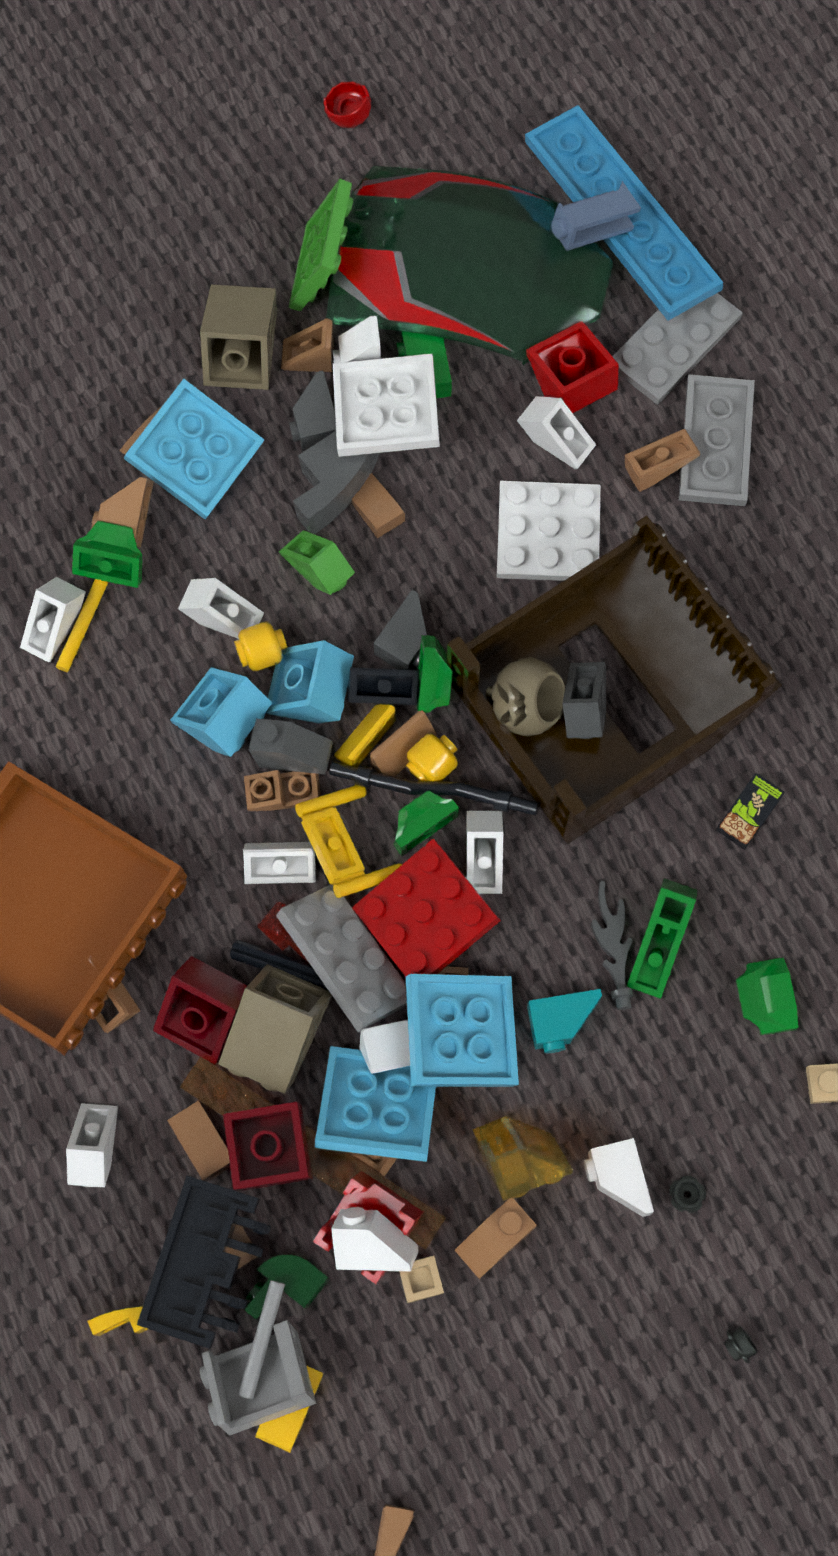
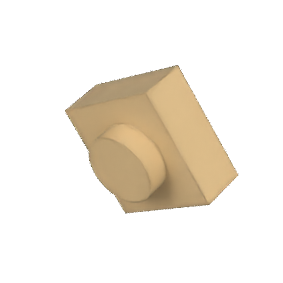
M838 1064L807 1066L806 1073L810 1104L838 1102Z
M434 1256L416 1260L410 1272L399 1271L407 1304L444 1294Z

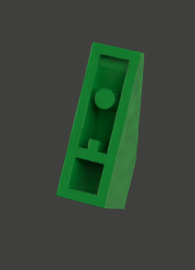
M665 878L663 879L627 987L661 999L696 902L697 889Z

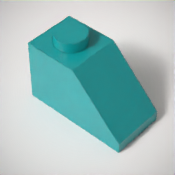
M601 989L530 1000L527 1010L535 1049L543 1048L544 1053H556L565 1050V1044H571L600 1002L602 997Z

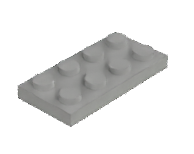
M718 293L669 321L658 309L612 356L619 364L618 374L658 405L741 319L743 312Z
M688 375L684 429L700 451V456L681 467L678 500L746 506L755 380Z
M333 884L281 908L276 916L357 1032L407 1006L406 983L344 897L337 898L335 896Z

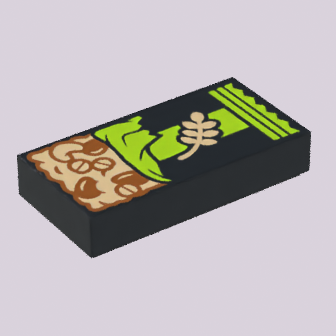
M755 773L722 819L716 831L745 850L785 792Z

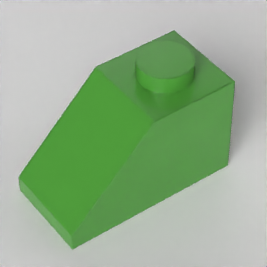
M304 530L279 551L281 556L316 589L329 595L341 590L346 585L347 580L355 573L333 541Z

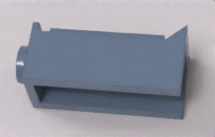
M622 181L617 191L613 190L564 205V207L559 203L551 228L554 236L561 241L568 251L632 231L634 225L628 215L640 212L641 207Z

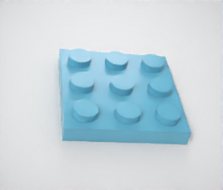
M183 379L123 459L206 520L262 445L264 439Z
M409 974L405 977L411 1086L514 1087L519 1085L511 976Z
M330 1046L315 1148L427 1162L436 1087L411 1086L410 1066L371 1074L360 1050Z

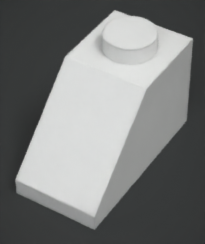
M377 316L368 317L338 336L339 349L333 350L334 363L381 359Z
M536 396L517 420L534 443L574 469L580 467L596 446L561 398Z
M58 577L36 589L20 648L47 662H51L78 618L85 591Z
M216 578L191 579L178 608L200 625L238 638V634L242 629L259 624L264 612Z
M467 811L466 878L479 894H502V811Z
M81 1103L66 1148L68 1185L105 1187L112 1162L118 1106Z
M634 1138L589 1150V1159L584 1160L589 1182L595 1181L599 1191L642 1217L651 1215L654 1210Z
M361 1207L341 1209L331 1228L336 1269L410 1272L419 1252L418 1245L408 1236H405L398 1227L378 1210H364Z

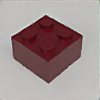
M291 1102L223 1114L233 1190L244 1191L313 1179L302 1104Z

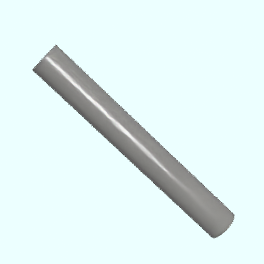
M270 1280L238 1394L241 1397L253 1399L285 1287V1284L282 1282Z

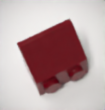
M190 956L171 978L153 1031L207 1061L216 1064L222 1055L247 985Z

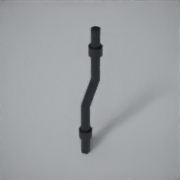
M332 762L329 771L330 775L355 781V785L370 788L372 785L407 795H422L426 791H431L436 795L459 796L494 805V809L509 812L511 809L534 816L537 815L539 810V802L513 796V792L503 789L493 791L461 782L409 781L377 773L372 767L364 765L354 767L338 762Z

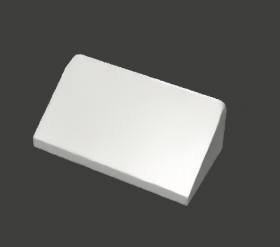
M310 842L246 843L244 845L245 884L316 882L315 851Z
M408 1020L369 1027L361 1031L359 1048L371 1074L410 1066Z

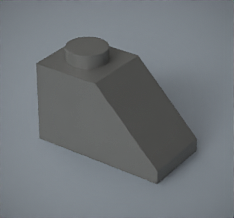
M323 370L316 372L293 407L294 421L289 422L293 442L300 441L302 452L336 431L335 410Z
M411 590L374 642V655L398 670H413L414 667L418 669L421 635H427L419 596L414 590Z
M605 662L570 663L562 703L567 738L590 739L603 736L606 719Z
M256 718L249 752L259 768L326 775L333 742L290 721Z

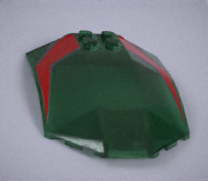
M372 166L360 184L353 190L351 198H353L352 208L349 215L345 217L343 224L347 226L346 237L342 245L339 246L337 253L341 255V262L336 274L331 276L326 318L332 320L333 325L354 327L370 316H377L378 329L405 331L455 340L522 361V365L529 362L526 354L528 348L580 321L591 324L601 317L613 261L596 242L568 251L565 249L561 241L554 236L551 228L558 202L529 190L480 176L450 171Z

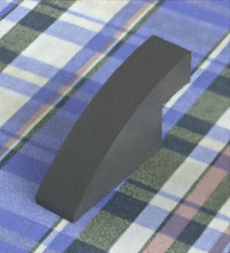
M335 431L298 455L302 473L312 484L313 488L293 500L297 519L309 533L315 535L348 507L352 502V498L372 473L380 453L339 457Z

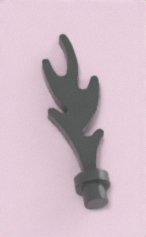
M601 881L598 889V901L606 928H601L596 920H592L591 927L600 947L616 962L612 964L605 960L602 964L612 976L616 986V990L611 991L612 1000L616 1001L617 1010H627L632 1007L630 998L633 997L632 988H625V965L633 940L628 938L624 944L620 943L625 925L624 901L622 899L618 901L617 915H612L605 899V882Z

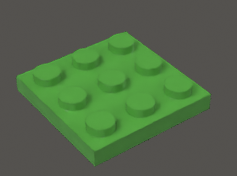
M339 179L307 222L288 308L302 311L308 302L312 303L318 289H324L330 274H336L341 262V255L337 254L338 248L342 245L347 233V226L343 225L344 219L349 215L353 204V198L349 197L352 183Z

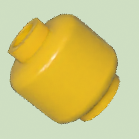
M262 622L242 629L238 634L239 640L234 641L242 666L248 665L252 671H259L279 664L283 658L282 650L287 648L282 630H274L269 622Z
M426 734L407 752L409 762L406 764V767L419 781H442L457 767L458 762L454 753L458 749L445 735L438 738L434 734Z

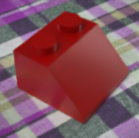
M583 321L526 350L527 357L544 397L561 398L572 413L618 389L619 364Z

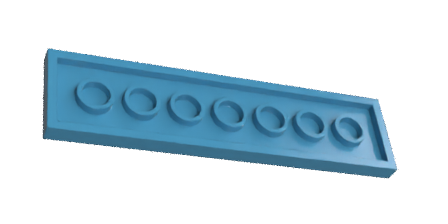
M579 105L525 134V143L572 202L613 190L617 191L622 181L640 205V212L628 215L634 225L632 231L603 240L668 321L723 289V281Z

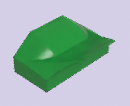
M97 521L84 537L77 539L73 544L72 574L138 588L142 582V553L137 548L132 527Z
M421 635L418 670L420 671L418 705L416 706L418 711L422 710L424 713H429L434 708L449 705L453 671L447 664V652L436 636Z
M426 791L399 810L398 828L393 846L402 857L455 820L459 814V807L453 799H445L431 791Z
M784 958L748 963L746 971L736 978L743 1018L757 1025L761 1036L797 1030V1005L790 972Z

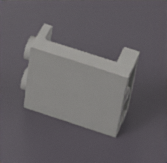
M288 1320L273 1325L275 1334L270 1337L253 1399L238 1395L253 1343L217 1356L210 1350L202 1353L204 1366L200 1367V1375L207 1390L210 1389L212 1402L208 1403L209 1415L213 1424L221 1427L229 1436L316 1404L299 1335Z

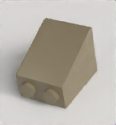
M228 285L210 286L200 330L204 386L269 390L277 316L276 288Z
M267 964L245 988L218 1064L228 1068L229 1072L233 1075L248 1077L261 1083L269 1091L285 1094L298 1075L332 997L331 993L326 989Z

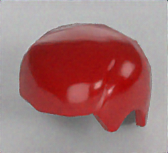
M354 81L337 84L331 88L323 99L327 117L332 123L341 128H354L362 124L368 118L371 110V98L366 86Z

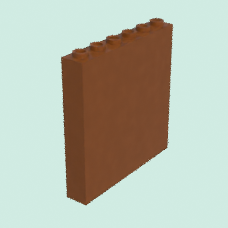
M9 761L0 772V1015L65 1056L69 1049H75L80 1043L84 1034L82 1030L88 1021L95 1019L102 1011L105 1003L103 999L107 995L108 989H115L121 983L125 976L124 969L131 958L135 959L141 954L146 944L144 939L151 929H156L160 926L166 916L165 909L173 898L177 899L186 887L187 875L182 866Z

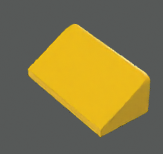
M385 704L375 705L334 754L335 758L343 764L358 767L396 721L395 707Z

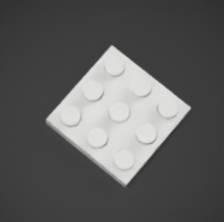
M432 354L333 363L336 437L339 457L440 447Z
M500 481L497 578L564 581L599 559L601 485Z

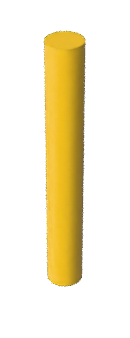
M94 580L55 666L57 669L65 672L69 671L108 585L107 581Z

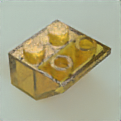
M508 1116L472 1129L484 1165L503 1201L509 1198L521 1197L529 1190L544 1184L556 1183L564 1176L573 1173L572 1166L549 1132Z

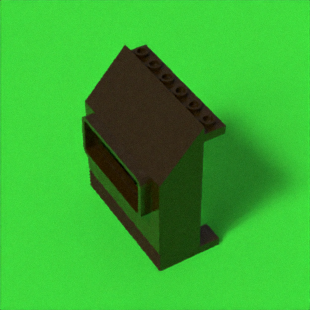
M647 515L635 522L632 537L467 644L458 636L447 645V664L453 671L452 688L534 800L540 803V808L567 845L709 751L782 686L776 679L772 667L755 652L750 639L744 633H740L733 624L728 611L712 597L706 583L700 577L697 578L690 569L685 556L672 546L663 528L658 523H653ZM596 624L676 730L643 752L637 753L607 712L602 737L590 739L567 738L563 711L560 719L549 730L539 735L526 737L510 732L506 726L499 722L493 711V700L486 698V690L489 686H494L498 674L509 663L527 657L549 663L559 673L566 688L570 663L558 647Z

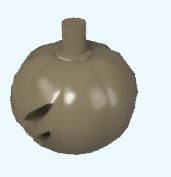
M532 657L520 658L515 662L509 663L501 670L494 686L487 688L486 698L493 700V711L501 724L506 726L510 732L528 737L539 735L549 730L560 719L563 713L562 703L565 685L559 673L549 663Z

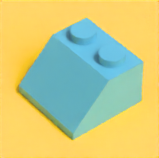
M325 640L283 649L282 661L275 665L268 699L272 704L266 710V713L314 723L339 721L344 709L349 672L354 656Z
M211 667L170 721L213 751L231 757L243 746L245 738L255 726L256 718L263 719L265 717L266 710L272 702L247 677Z

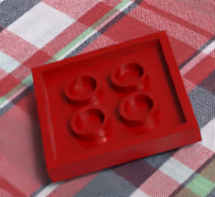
M434 839L429 841L352 907L405 977L409 974L440 973L501 921Z

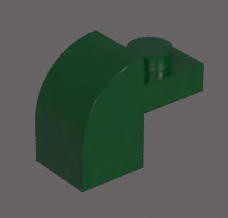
M275 1256L265 1261L257 1269L268 1278V1281L264 1285L258 1282L245 1298L249 1303L245 1311L259 1321L270 1280L284 1283L283 1291L304 1309H307L330 1279L310 1262L299 1256Z

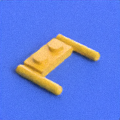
M358 785L295 805L296 813L303 820L301 824L330 885L333 884V891L337 898L379 885L402 865L397 863L368 874L364 873L365 867L335 807L365 797L367 794L366 788Z

